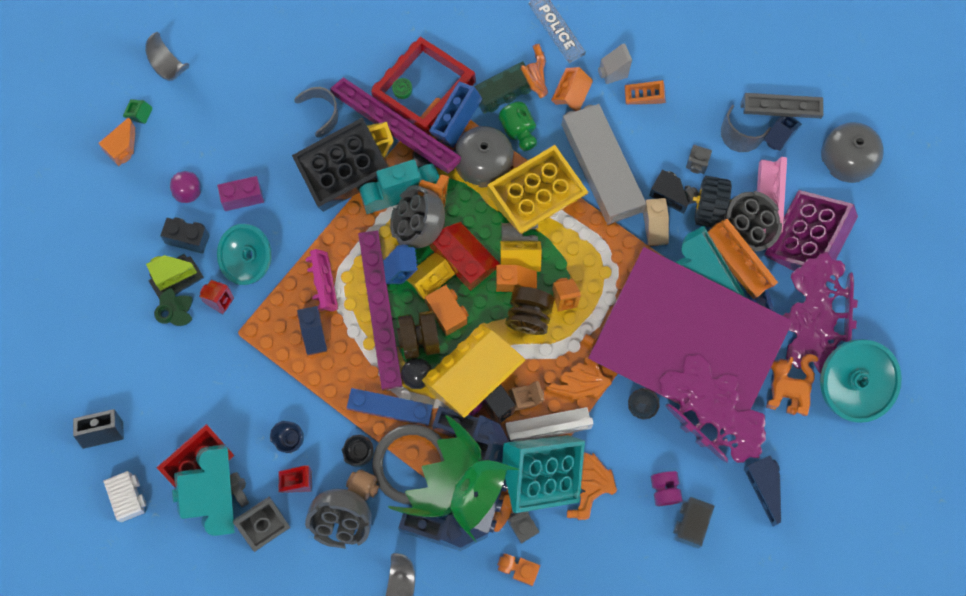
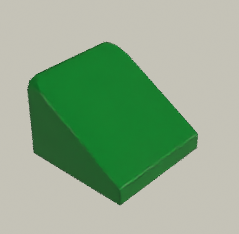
M130 99L123 117H129L133 121L145 124L152 111V106L144 100Z

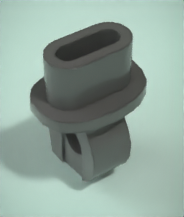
M238 472L231 474V495L234 494L241 507L249 504L243 492L246 481L240 478Z

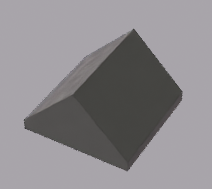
M267 497L233 520L234 525L254 552L290 528L270 497Z

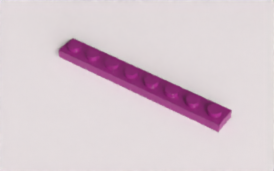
M344 77L330 88V92L336 98L374 124L387 122L393 137L447 174L460 163L461 157Z
M376 230L358 233L382 390L401 388L402 380L379 232Z

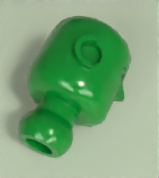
M518 101L504 107L499 113V120L507 136L512 140H519L521 150L528 151L533 149L537 145V140L531 133L535 130L536 123L526 104Z

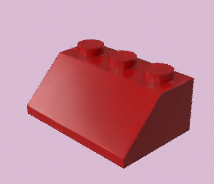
M461 222L445 227L439 237L430 244V248L447 260L455 275L470 291L494 272L497 265H500L493 255Z
M205 424L156 468L175 488L174 474L176 472L201 469L196 461V455L201 448L225 444ZM228 449V459L230 460L235 455Z

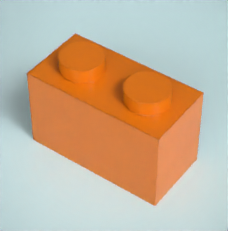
M444 285L425 296V303L430 311L433 310L434 318L444 334L448 336L467 325V317L469 315L464 306L460 307L457 303L458 297L454 290H449L447 285Z

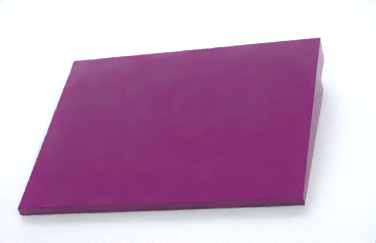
M643 247L588 359L662 395V384L659 382V379L668 370L683 373L685 357L701 354L711 365L713 379H718L723 374L738 376L736 391L739 393V402L735 405V409L737 411L751 410L793 321ZM688 397L684 399L685 404L689 401ZM670 399V400H672V401H674V402L680 404V401H678V400H676V399Z

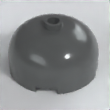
M858 122L844 123L833 129L824 141L821 150L822 162L831 171L830 174L841 181L849 183L860 182L872 176L880 166L884 154L883 143L877 132L871 127Z
M489 126L472 128L459 138L455 146L454 153L461 157L460 163L455 168L465 182L468 181L479 185V187H487L491 182L510 172L512 168L514 154L511 142L504 133L496 128Z
M417 185L410 186L400 194L401 200L397 208L393 207L390 220L391 234L400 245L423 248L432 244L442 232L445 223V208L441 198L435 192ZM418 192H423L424 197L418 195Z
M757 191L744 192L730 200L724 220L728 219L754 253L771 247L778 240L782 231V223H780L778 214L779 208L767 195Z
M330 489L320 493L311 502L305 526L306 529H310L314 534V539L326 546L346 549L345 544H357L359 546L367 540L371 528L372 514L367 502L357 493L346 489ZM335 523L339 524L336 538L341 542L334 541L328 537L332 534Z

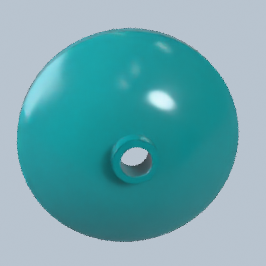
M238 224L229 228L222 235L217 248V260L220 270L228 280L239 285H249L259 281L266 274L271 263V247L266 235L259 228L250 224Z

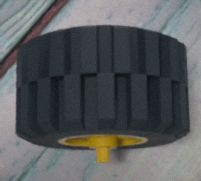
M707 175L704 177L699 195L693 197V201L697 203L695 210L696 225L712 228L715 224L724 220L731 197L732 185L730 180Z

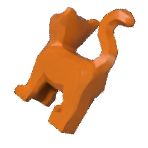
M806 354L802 357L800 363L801 369L807 375L805 380L787 376L792 368L793 357H790L788 360L779 359L773 362L771 366L774 374L771 384L772 400L767 401L766 408L776 410L782 398L785 397L791 399V405L787 407L786 413L792 415L799 413L802 416L808 415L810 393L815 380V373L809 366V362H818L816 355Z

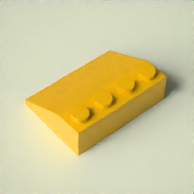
M556 145L521 164L487 186V194L497 209L520 234L588 194L587 189Z
M481 325L474 329L467 339L459 343L454 351L445 356L440 364L430 370L426 377L422 379V382L435 398L465 418L525 361V358L495 332Z

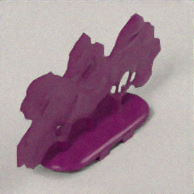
M828 252L820 253L817 259L809 258L803 263L802 267L797 268L791 274L795 288L803 293L806 300L804 303H795L791 307L790 313L782 315L793 321L788 331L795 332L797 335L793 342L788 345L786 359L788 360L790 357H793V366L800 369L802 357L806 354H814L818 357V362L813 363L820 374L826 359L837 348L836 345L840 341L845 343L852 340V329H856L857 321L853 319V308H857L858 303L857 299H853V273L850 272L848 274L846 289H843L838 279L843 276L845 265L840 260H833ZM834 275L836 280H832L830 277ZM826 282L833 283L835 285L834 289H837V291L830 290L826 286ZM833 293L835 295L834 297L829 298V294ZM838 295L846 297L845 313H836L832 309V302ZM839 318H845L844 335L834 332V327ZM828 340H834V343L829 344Z
M695 354L694 356L689 355L685 357L683 373L668 370L659 379V382L662 384V396L680 401L679 410L670 404H665L666 408L682 423L680 428L686 433L692 432L698 438L695 442L700 447H707L726 463L728 458L718 448L720 445L731 448V456L737 463H744L749 457L760 458L762 453L761 445L766 440L764 429L766 424L765 415L754 410L737 411L735 409V405L739 402V393L736 391L738 376L723 374L718 379H713L711 365L703 355ZM688 397L689 401L685 404L684 399ZM693 409L696 412L699 423L694 426L683 415L684 412ZM706 423H711L717 428L718 437L714 441H710L700 431ZM721 429H723L725 432L722 435L720 434ZM729 434H733L736 437L735 440L729 442L727 439L723 440L722 438ZM733 443H737V444H738V446L735 447V448H734L733 446H731V445H732Z

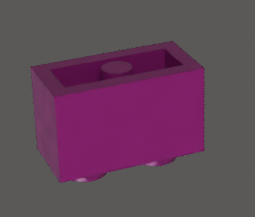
M257 176L217 185L221 204L225 211L264 203Z

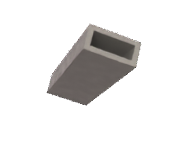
M600 104L588 105L582 110L566 113L563 116L561 126L607 225L643 213L646 201Z

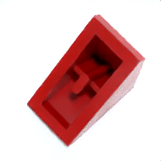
M305 465L279 471V492H312V470L310 467Z

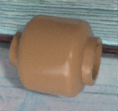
M364 470L352 472L346 483L348 490L357 493L365 501L370 496L374 498L379 489V486L376 485V476Z

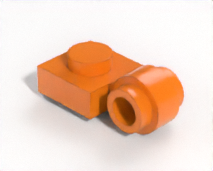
M505 553L502 557L500 556L497 570L506 574L515 571L512 579L533 586L541 565L520 558L518 564L514 562L515 557Z

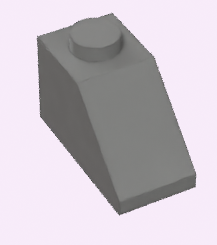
M621 44L601 59L598 72L601 79L604 78L606 84L628 78L632 58L626 44Z

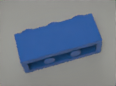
M460 81L457 83L429 130L438 142L454 148L482 100L476 88Z

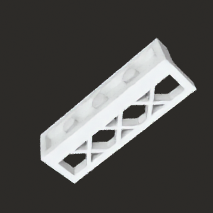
M588 407L508 422L505 423L509 442L588 430L593 426V419L589 416Z

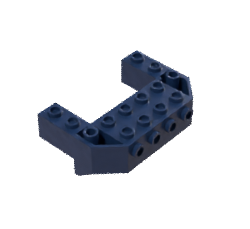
M439 406L432 425L433 431L457 438L446 418L447 415L458 422L480 446L482 461L490 460L502 463L504 443L509 442L499 423L481 415L479 418L470 415L463 418L454 410ZM506 479L490 511L477 526L470 530L476 542L460 526L452 512L450 515H447L446 520L437 517L414 516L403 513L398 529L400 532L462 551L487 538L489 532H494L497 520L493 518L495 512H500L503 500L500 499L502 491H507ZM474 492V497H477L478 492Z

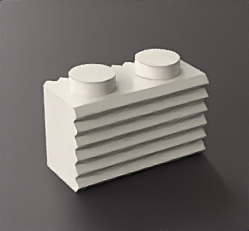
M126 471L103 480L117 521L124 522L145 513L143 507L147 505L144 496L138 493L137 487L140 484L136 475Z

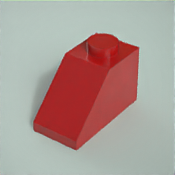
M213 280L202 287L201 295L199 296L203 303L221 314H224L234 300V296L227 285Z

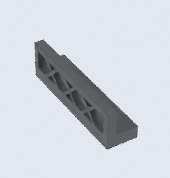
M745 93L741 100L743 114L820 119L824 115L823 97Z

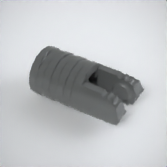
M502 223L501 225L502 241H538V236L535 235L522 236L511 223ZM538 224L532 227L531 229L538 228Z

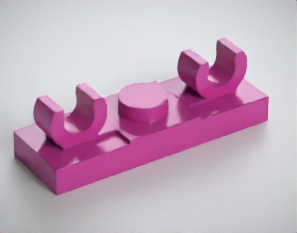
M318 249L311 250V256L305 260L313 264L311 268L307 269L308 272L314 274V284L318 291V294L313 296V300L320 302L318 306L319 311L338 310L328 252Z

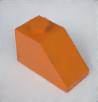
M128 117L98 143L102 150L118 166L129 161L134 154L135 126L131 119Z
M497 265L496 292H513V289L516 287L537 289V271L519 265Z
M561 278L553 283L552 291L557 311L578 308L581 294L574 279Z

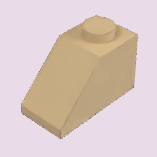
M666 198L646 200L643 217L648 246L668 245L669 215Z

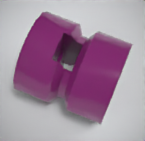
M670 471L650 476L652 488L656 489L654 493L656 506H668L683 502L681 490L677 488L680 484L678 472Z

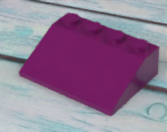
M799 190L783 219V232L778 240L767 249L764 254L765 257L793 271L802 267L803 263L809 258L817 259L820 253L828 252L831 258L836 260L858 218L854 204Z

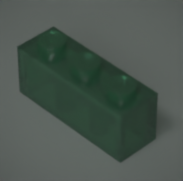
M523 61L474 86L482 97L479 107L483 114L494 112L500 105L511 103L521 94L526 95L532 91L521 70L522 65L526 66Z

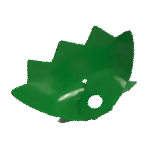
M446 415L457 438L437 440L444 461L421 467L428 487L405 491L412 508L388 506V508L401 513L423 517H441L452 512L460 526L476 542L470 530L477 526L490 511L501 491L506 471L520 469L496 461H482L480 446L458 422ZM474 492H478L477 497H474Z

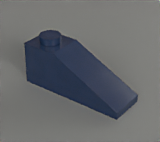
M768 456L748 465L744 471L774 527L781 523L780 468L776 460H772L771 456Z

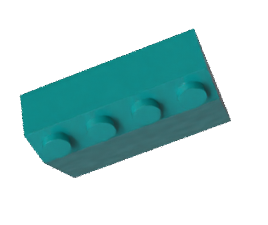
M569 435L504 443L502 464L520 469L507 470L505 475L512 511L520 513L579 503L585 441Z

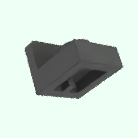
M693 145L686 168L690 169L693 173L704 174L712 150Z
M528 511L512 512L510 514L511 518L508 520V524L521 544L539 533Z

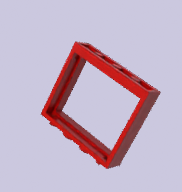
M420 36L417 41L410 45L408 51L398 58L396 64L385 72L384 77L373 85L371 92L373 98L430 135L429 130L457 83L460 81L473 86L476 83V77L473 70ZM422 52L461 76L424 119L385 94Z

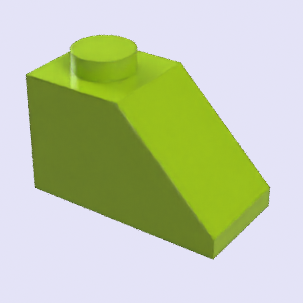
M166 255L154 257L146 264L160 291L197 273L192 263Z

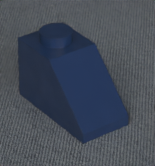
M782 116L773 125L764 141L767 142L770 148L780 151L800 128L802 123L793 117Z
M318 306L297 310L307 356L327 352Z

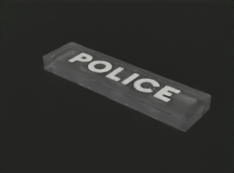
M550 0L529 1V6L568 63L585 55L586 51Z

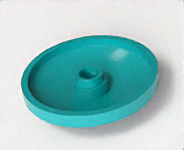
M867 339L850 340L833 350L823 365L820 377L821 393L830 410L843 419L859 423L876 420L888 412L898 398L902 382L900 366L893 353L884 345Z

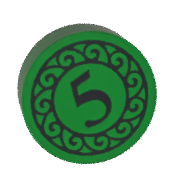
M399 78L392 85L393 93L399 99H406L412 94V84L408 79Z

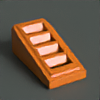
M664 81L625 85L626 105L666 103ZM631 90H635V98H632ZM639 90H643V97H640ZM647 90H651V96H648ZM655 90H659V95H655Z

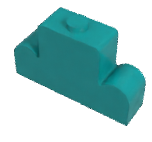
M410 160L378 170L376 172L378 182L367 183L359 189L366 214L398 205L401 200L400 194L410 186H419L421 180L436 184L440 178L436 166L428 164L418 169L416 161Z
M703 226L687 234L683 240L681 250L685 257L675 263L744 297V291L706 228Z
M225 445L201 448L196 455V461L201 469L181 471L174 474L175 489L172 490L173 503L177 502V512L182 519L203 516L202 526L212 536L235 533L228 448Z

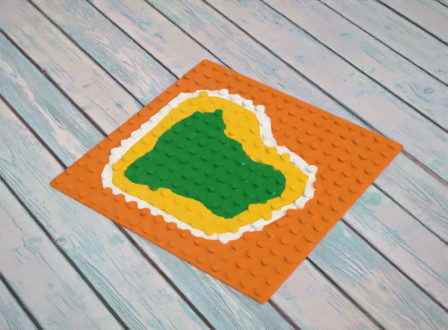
M436 98L420 117L424 119L441 99ZM470 120L461 136L466 131L479 127V125ZM399 141L385 159L389 167L413 160L412 153L414 150ZM443 144L444 146H446V147L449 148L450 150H455V146H454V148H452V147H449V146ZM514 150L511 170L528 161ZM436 168L439 177L441 174L449 176L443 229L461 222L493 257L501 263L502 223L510 222L497 209L487 194V187H479V185L468 181L465 182L457 173L456 168L448 174L440 168ZM360 193L352 196L241 327L238 334L242 339L379 443L389 431L399 426L413 423L347 410L351 388L433 405L428 427L433 430L432 425L439 406L447 409L451 408L435 398L426 386L422 389H411L402 380L401 388L382 390L358 233L378 230L382 258L385 260L396 249V246L400 245L397 239L392 237L390 229L393 207L397 208L398 205L366 214ZM582 198L540 222L538 228L529 229L522 233V236H538V241H541V271L537 272V289L545 291L554 297L552 287L556 280L561 278L574 279L581 294L578 308L558 312L554 299L552 312L547 315L550 318L549 324H547V334L531 335L518 332L505 324L506 317L509 316L508 309L514 308L510 304L512 292H496V270L471 291L456 275H453L439 288L447 285L449 290H454L458 297L457 303L460 307L464 306L469 315L467 317V325L446 336L435 319L440 353L426 355L423 345H419V357L416 358H423L428 361L432 369H434L442 362L445 356L457 348L459 343L467 339L474 329L484 325L525 358V361L501 383V386L509 395L508 391L512 388L528 386L533 382L539 381L545 400L536 407L514 411L512 416L500 423L507 438L505 423L585 407H588V412L591 411L606 389L597 397L590 395L571 400L572 397L547 391L545 387L552 383L559 386L568 385L561 382L560 376L565 372H573L571 368L576 366L577 363L587 365L584 359L590 352V345L584 342L583 338L586 334L594 339L598 338L643 247L661 255L616 222L607 225L602 212ZM430 245L423 248H415L417 266L435 253L430 248ZM318 249L328 252L339 309L335 311H319L328 351L307 356L297 310L319 306L320 304L319 301L313 300V296L317 295L318 291L314 284V274L307 270L313 264L305 260L311 256V250ZM407 280L403 284H387L400 374L403 365L410 359H405L403 348L400 349L397 328H400L398 316L411 314L415 325L419 324V312L430 311L425 303V299L420 297L415 287ZM599 364L603 375L610 377L611 381H613L618 373ZM483 405L481 410L473 416L479 418L481 415L492 420ZM438 433L442 439L454 438L448 435ZM568 433V434H563V435L572 436L573 433ZM418 435L402 436L390 444L387 449L424 478L425 476L421 468L423 465L441 462L438 450L432 442ZM508 488L506 492L502 491L500 496L503 504L500 512H495L493 518L497 520L494 532H499L513 512Z

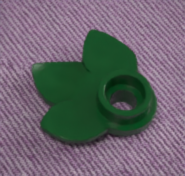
M171 288L161 294L159 298L160 305L157 306L154 312V316L159 323H172L175 326H184L192 321V317L187 313L192 305V297L184 295L176 297ZM164 311L169 312L167 317H162Z

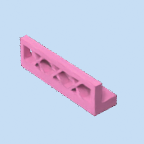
M780 157L776 162L761 160L758 167L757 192L770 197L779 208L778 214L780 223H782L781 233L783 232L786 157Z

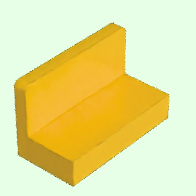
M500 241V265H519L537 272L541 271V241Z
M433 253L417 266L418 270L407 281L415 287L420 297L425 299V296L434 292L455 273L445 258L437 253Z

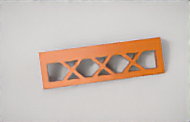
M728 219L715 224L707 231L733 275L753 299L778 283Z

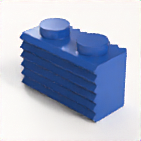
M398 245L383 260L386 284H403L418 270L416 267V249L414 247Z

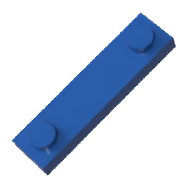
M351 388L347 404V410L429 427L433 409L431 404Z

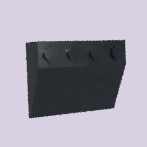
M363 118L292 155L317 207L323 212L360 193L359 189L361 186L371 182H378L376 172L389 167Z

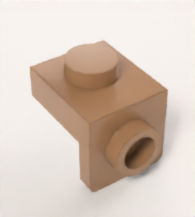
M539 381L533 382L528 386L512 388L508 391L510 398L515 404V411L536 407L545 400Z

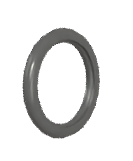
M414 424L399 426L389 431L377 445L372 463L373 474L376 476L377 485L382 492L392 500L411 505L406 494L393 488L384 475L383 458L390 444L402 436L418 435L431 441L438 450L441 462L444 461L437 440L442 439L439 434L428 427Z

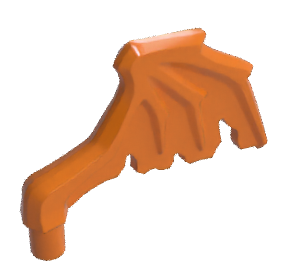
M535 44L532 47L537 59L536 63H531L527 66L522 65L521 70L531 90L536 92L541 99L548 94L544 79L546 59L540 44Z
M586 334L583 341L590 345V352L597 338L594 339ZM587 356L584 359L587 365L577 363L576 366L571 368L573 372H565L560 376L561 382L568 385L559 386L552 383L548 387L546 386L545 390L572 397L571 400L590 395L597 397L612 384L610 377L603 375L599 364L588 359Z
M584 452L581 489L585 492L580 494L581 501L578 510H567V518H577V520L589 519L593 501L604 493L613 495L617 491L612 470H607L594 453L590 455Z

